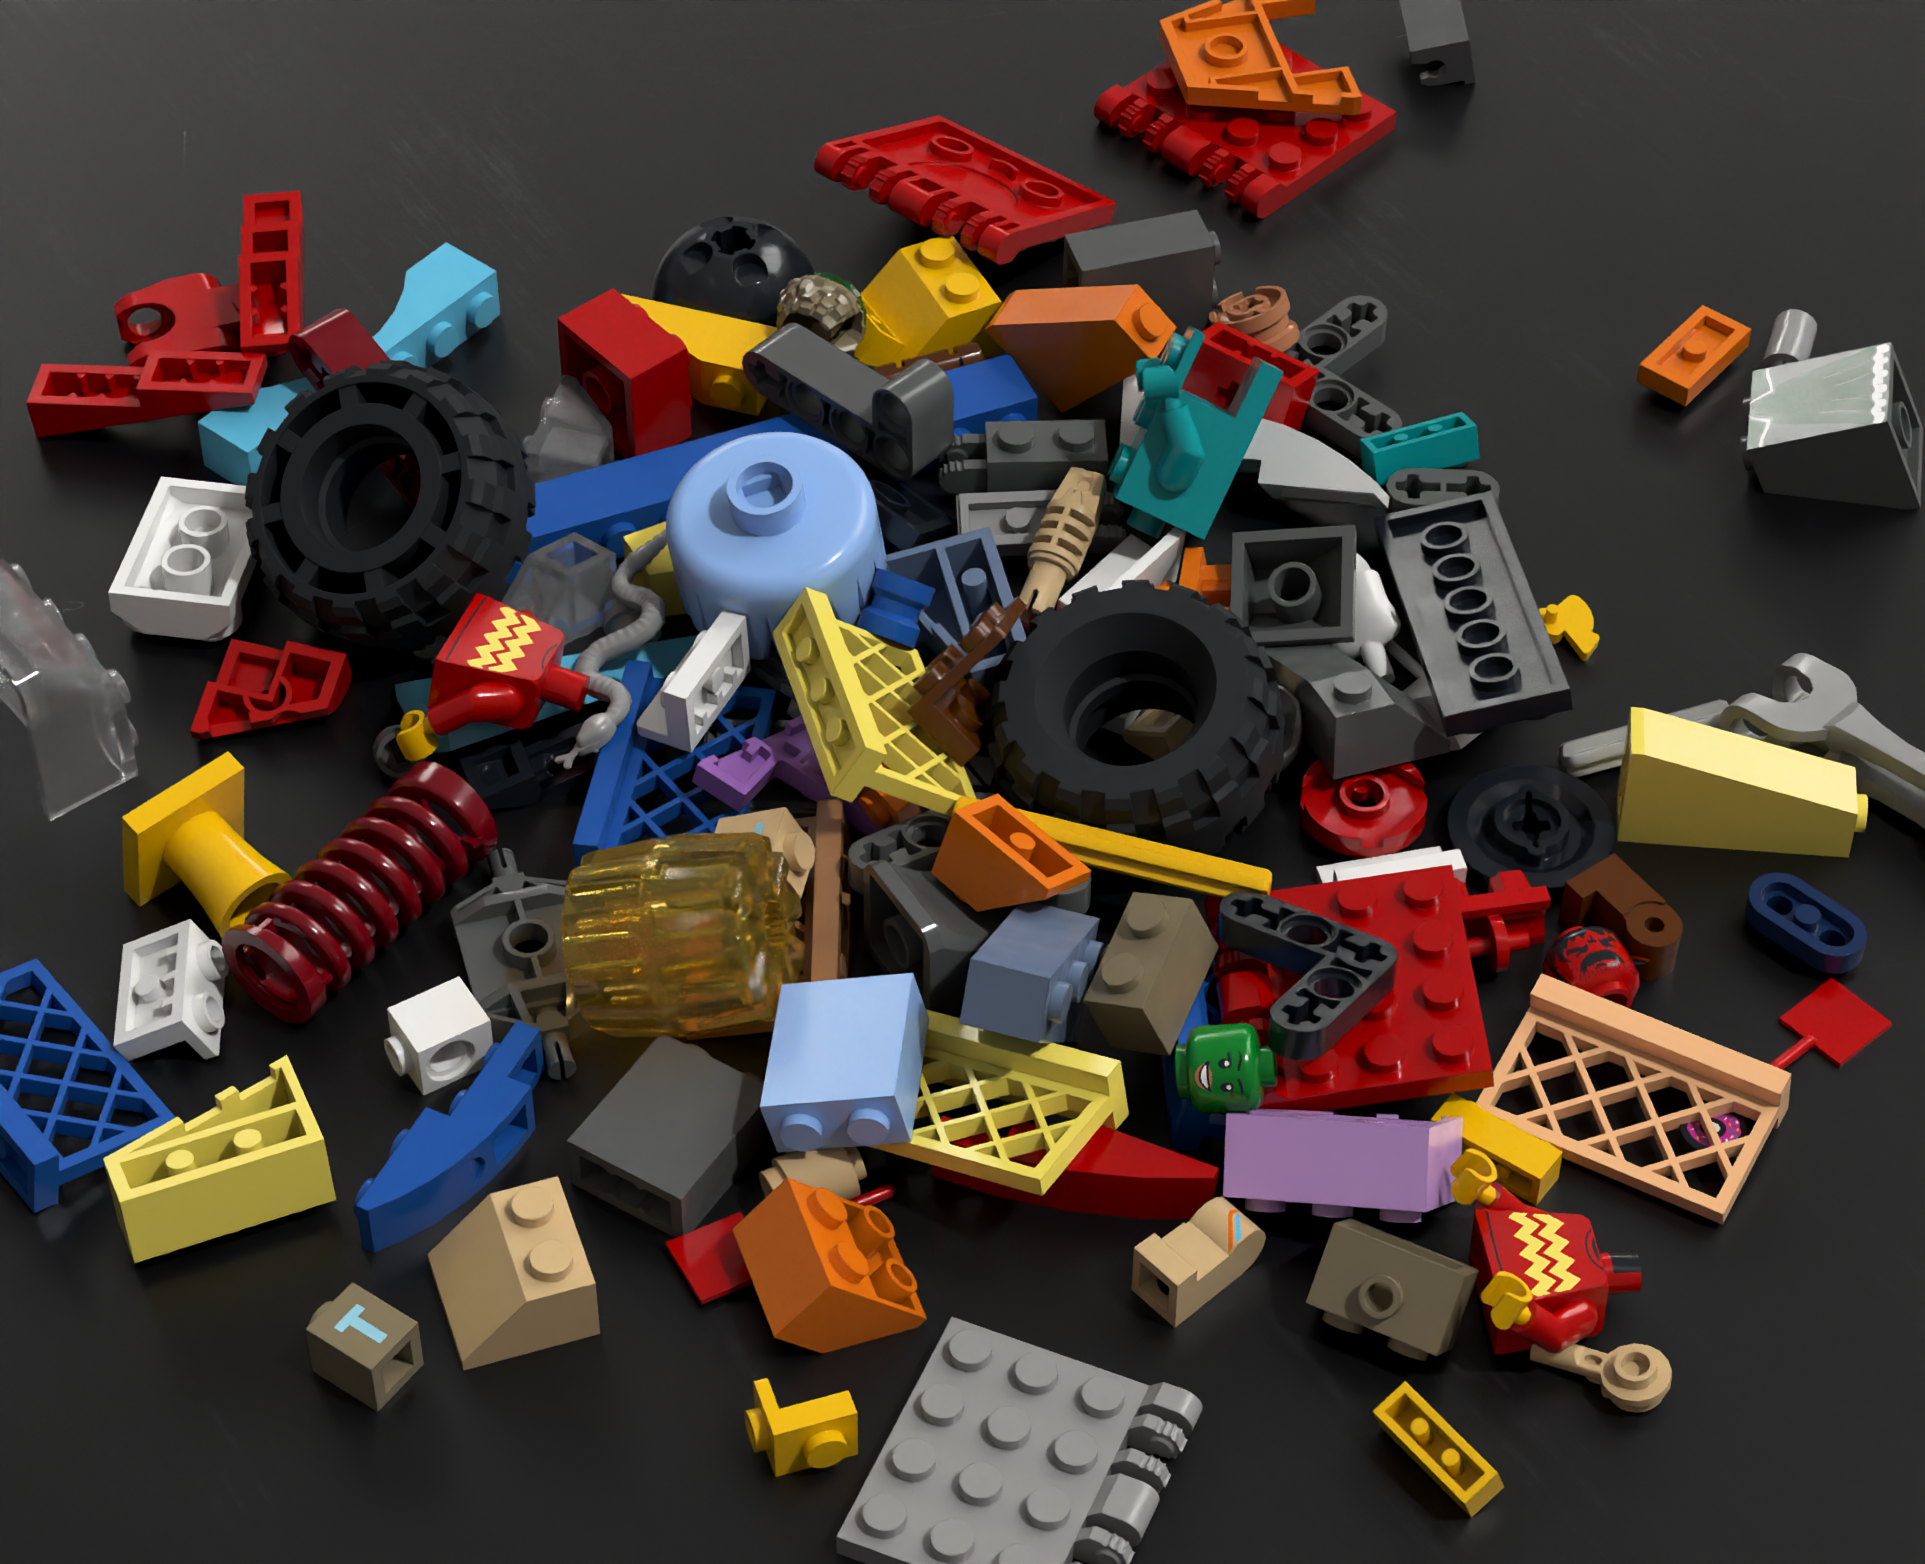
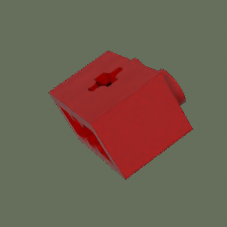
M1219 321L1202 331L1206 337L1181 389L1228 410L1253 356L1284 372L1263 419L1300 431L1320 370Z

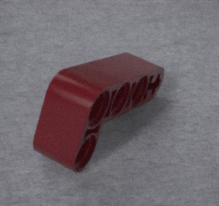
M345 308L335 309L291 335L288 341L290 354L295 364L316 391L325 387L323 378L327 375L354 365L366 370L370 363L380 364V360H390L358 319ZM400 455L379 464L378 467L414 509L418 500L421 481L416 455Z

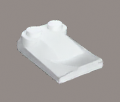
M161 476L109 589L108 595L111 612L122 618L124 624L131 630L147 635H162L215 642L223 640L236 632L241 626L243 619L241 600L257 563V560L251 555L245 523L248 519L253 518L252 510L245 506L246 486Z

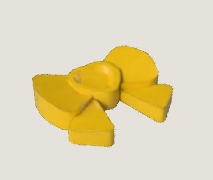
M1570 595L1558 606L1550 604L1546 608H1539L1538 610L1552 644L1559 643L1565 636L1582 661H1587L1597 648L1600 638L1598 634L1593 632L1594 619L1588 605L1579 596Z

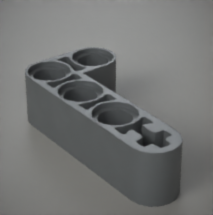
M797 323L786 324L743 356L742 365L744 373L754 389L761 395L892 478L899 481H907L952 447L954 440L953 387L942 368L933 361L919 359L889 380Z

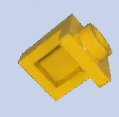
M768 1378L753 1381L754 1408L744 1411L745 1425L754 1452L766 1450L775 1477L811 1467L827 1468L839 1463L844 1458L858 1455V1416L849 1390L779 1409Z

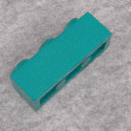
M1463 412L1360 439L1363 471L1376 481L1379 486H1386L1388 478L1394 472L1401 469L1458 468L1466 465L1469 461L1480 459L1477 425Z

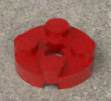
M1318 759L1308 768L1303 777L1299 824L1305 832L1309 833L1320 844L1335 852L1349 855L1352 860L1396 853L1413 843L1425 826L1428 800L1424 793L1425 782L1421 773L1410 762L1333 780ZM1367 798H1372L1375 800V806H1357L1350 799L1363 802Z

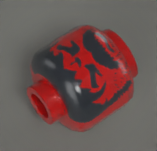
M1576 926L1565 930L1556 938L1554 944L1547 951L1542 963L1543 974L1629 1009L1640 986L1638 969L1622 940L1611 929L1600 926Z

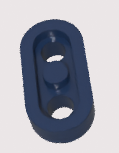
M1776 872L1764 874L1753 881L1748 892L1745 915L1749 924L1756 931L1818 971L1837 974L1848 972L1858 966L1863 958L1867 941V929L1858 916L1796 876Z

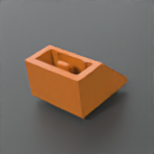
M787 1177L732 1229L774 1338L824 1354L918 1328L927 1320L916 1293V1279L904 1265L893 1239L895 1236L894 1227L888 1217L872 1205L863 1206L836 1196L826 1188H815Z

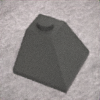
M1355 525L1232 533L1230 610L1249 626L1252 638L1258 646L1280 647L1355 642L1357 541Z

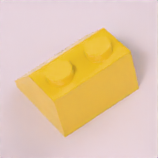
M953 235L932 238L899 249L861 293L904 344L890 362H895L897 367L902 366L901 361L904 359L943 349H948L949 354L954 353V346L970 342L978 343L985 359L1001 354V346L985 329L1001 307L1002 302Z

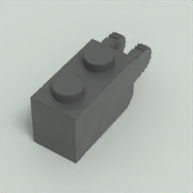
M1074 419L985 422V434H962L961 436L955 434L952 447L939 456V462H942L944 466L940 468V473H938L940 488H943L944 492L947 491L949 494L954 493L956 495L959 493L1057 490L1071 467L1100 473L1105 476L1107 485L1108 452L1105 420Z

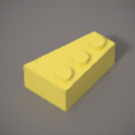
M287 1055L269 1065L271 1073L269 1077L240 1093L234 1086L225 1089L215 1095L216 1107L186 1124L179 1117H176L103 1158L117 1218L134 1263L165 1255L226 1234H232L242 1229L293 1213H299L336 1200L323 1135Z

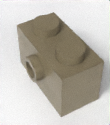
M1133 892L1110 943L1103 948L1100 954L1098 969L1083 999L1111 1048L1166 1056L1171 1055L1219 948L1193 899Z
M1350 1218L1333 1224L1306 1303L1325 1310L1322 1320L1331 1326L1355 1334H1362L1364 1327L1388 1336L1387 1347L1413 1359L1426 1361L1429 1353L1438 1356L1452 1349L1480 1270Z

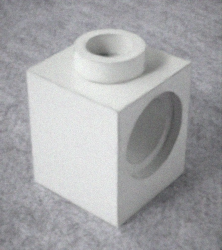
M459 976L387 1008L391 1037L384 1040V1047L388 1059L399 1076L409 1074L423 1096L481 1070L483 1059L493 1044L491 1020Z

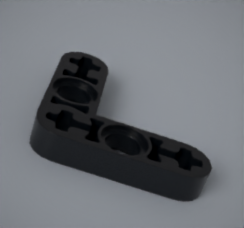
M1253 891L1230 893L1223 897L1219 903L1217 937L1224 945L1303 976L1270 1009L1267 1035L1268 1046L1273 1052L1282 1057L1292 1060H1311L1324 1055L1390 993L1394 987L1398 960L1397 950L1392 944L1383 939ZM1326 996H1335L1339 998H1330Z

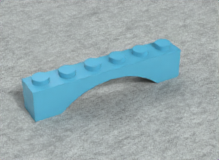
M444 243L406 271L404 289L395 311L381 330L372 338L390 360H404L415 366L428 369L429 366L448 356L457 346L480 329L487 327L500 315L496 270L449 243ZM304 377L279 385L260 388L253 405L210 412L197 422L204 466L235 485L246 486L248 474L257 473L262 456L258 454L256 449L268 427L273 431L277 430L289 414L284 407L302 390L306 391L309 389L314 393L317 391Z

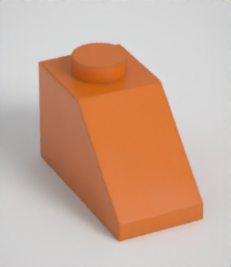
M997 793L953 812L931 874L952 890L958 899L967 903L978 912L1045 900L1088 881L1092 870Z

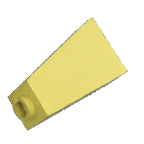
M1631 707L1616 794L1617 841L1849 858L1854 832L1864 833L1866 829L1868 797L1867 794H1857L1855 767L1650 709Z

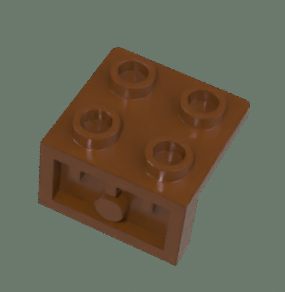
M1018 596L1005 609L996 601L990 605L970 625V631L958 642L957 645L961 650L959 651L952 643L948 645L925 668L926 672L912 686L919 693V696L907 713L961 767L981 749L987 739L984 723L986 697L992 696L981 683L974 679L967 681L964 676L1007 636L1027 606Z

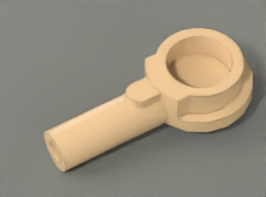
M1636 1343L1623 1345L1609 1354L1576 1344L1557 1354L1549 1353L1535 1344L1532 1345L1530 1351V1360L1586 1376L1589 1381L1600 1384L1602 1396L1611 1399L1617 1407L1628 1412L1638 1413L1653 1409L1662 1401L1671 1386L1672 1370L1669 1360L1661 1351L1649 1345Z

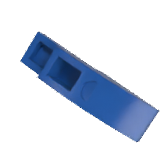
M516 1021L501 1043L495 1042L490 1046L483 1059L480 1074L468 1091L463 1089L455 1096L448 1115L425 1107L410 1130L403 1129L397 1135L390 1150L389 1160L375 1179L369 1178L364 1182L355 1200L354 1214L358 1217L362 1249L376 1253L404 1241L437 1223L466 1203L493 1180L518 1153L536 1129L532 1090L545 1073L541 1029Z

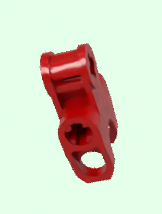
M193 273L165 279L149 287L128 293L113 305L121 340L131 344H138L127 354L129 367H144L150 350L242 353L240 348L239 283L222 286L220 281L213 275ZM142 308L155 309L161 314L159 319L143 324L131 323L128 320L131 314ZM287 351L267 352L265 354L266 358L276 357Z

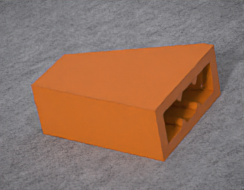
M1138 284L1016 290L1008 295L985 330L1007 354H1011L1016 364L1051 402L1064 413L1135 374V362L1137 360L1157 358L1177 327Z

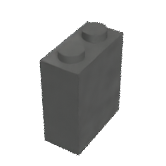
M1197 209L1065 234L1063 288L1138 284L1175 324L1177 328L1173 333L1184 336L1188 325L1202 332L1211 326L1209 313L1212 312V309H1217V304L1219 303L1218 289L1214 280V266L1221 263L1220 242L1215 231L1207 230Z
M661 1032L567 1140L571 1184L675 1238L694 1231L771 1138L760 1109L764 1081L752 1073L740 1072L710 1057L707 1052L696 1045L684 1044Z

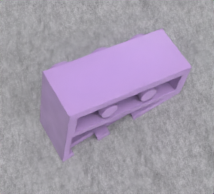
M1257 1109L1252 1112L1226 1113L1223 1197L1245 1198V1209L1256 1212H1285L1287 1202L1311 1203L1312 1215L1321 1217H1353L1354 1207L1379 1209V1220L1397 1223L1421 1222V1212H1428L1456 1201L1451 1193V1183L1456 1177L1451 1174L1450 1166L1462 1155L1463 1117L1441 1116L1440 1121L1431 1122L1399 1119L1398 1114L1376 1113V1118L1333 1115V1112L1278 1109Z

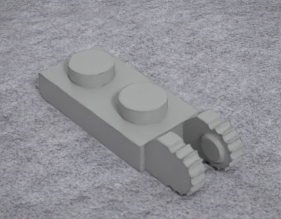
M1057 490L964 493L956 495L957 535L990 526L1000 557L1025 556L1033 543L1048 503ZM1106 491L1099 521L1114 520L1124 515L1125 503L1116 499L1113 492ZM1098 525L1087 553L1091 555L1109 554L1127 538L1126 529L1117 525Z

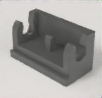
M1399 0L1412 64H1427L1434 60L1444 63L1438 70H1427L1420 73L1421 84L1426 86L1444 85L1464 81L1465 84L1475 83L1470 42L1461 1Z

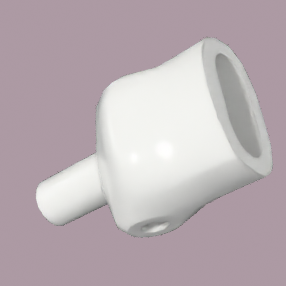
M1363 570L1356 573L1355 642L1332 643V646L1354 660L1362 658L1366 668L1388 683H1392L1395 680V674L1384 646L1398 635L1401 622L1395 608L1387 598L1379 573L1375 570Z

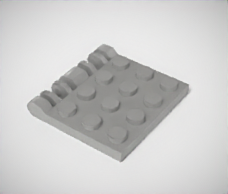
M951 1317L836 1536L837 1553L865 1564H1082L1080 1562L1071 1563L1073 1558L1088 1564H1130L1135 1554L1131 1547L1137 1546L1141 1542L1160 1501L1158 1494L1163 1487L1166 1488L1172 1475L1169 1473L1166 1463H1162L1160 1459L1154 1458L1153 1455L1158 1454L1161 1458L1176 1459L1177 1455L1180 1452L1182 1453L1188 1441L1185 1437L1191 1435L1202 1412V1403L1193 1393L1165 1382L1149 1386Z

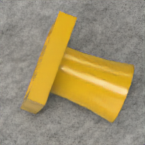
M229 751L121 817L124 891L141 907L183 881L203 907L221 938L230 928L244 924L246 916L256 905L268 902L270 895L278 885L292 880L289 874L263 857L244 840V767Z

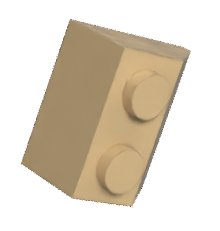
M558 1176L489 1194L427 1254L428 1263L463 1371L600 1334L596 1283Z

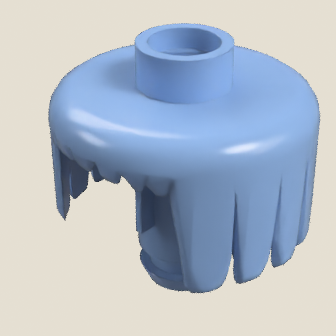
M764 432L727 442L706 454L691 467L678 483L668 506L666 538L684 611L688 616H691L692 622L699 632L702 630L708 631L723 609L746 616L750 659H768L771 641H773L778 652L772 633L805 587L827 594L835 618L857 626L860 611L862 612V609L871 606L875 595L871 585L877 568L886 570V552L876 499L870 482L860 466L848 454L838 447L812 436L792 432Z

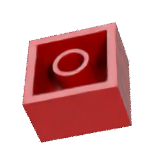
M614 288L557 318L564 407L626 459L677 445L692 436L690 412L692 398L689 393L688 373L690 355L680 337L668 333L649 317L644 308L638 304L631 303Z

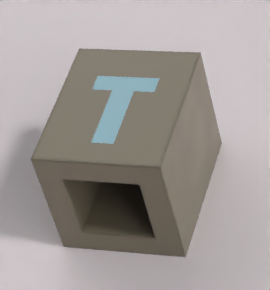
M353 1282L334 1301L322 1304L314 1313L308 1327L305 1329L312 1371L377 1412L424 1365L418 1322Z

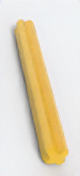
M968 796L959 797L954 805L952 815L955 810L978 802L980 799ZM1017 809L1084 865L1218 898H1223L1230 893L1239 891H1253L1268 896L1270 894L1272 872L1268 869Z

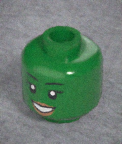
M1234 1023L1197 1026L1189 1032L1186 1044L1176 1045L1175 1067L1180 1099L1190 1098L1192 1106L1199 1113L1220 1114L1255 1111L1263 1102L1264 1088L1277 1086L1276 1053L1268 1045L1261 1044L1259 1032L1251 1024Z

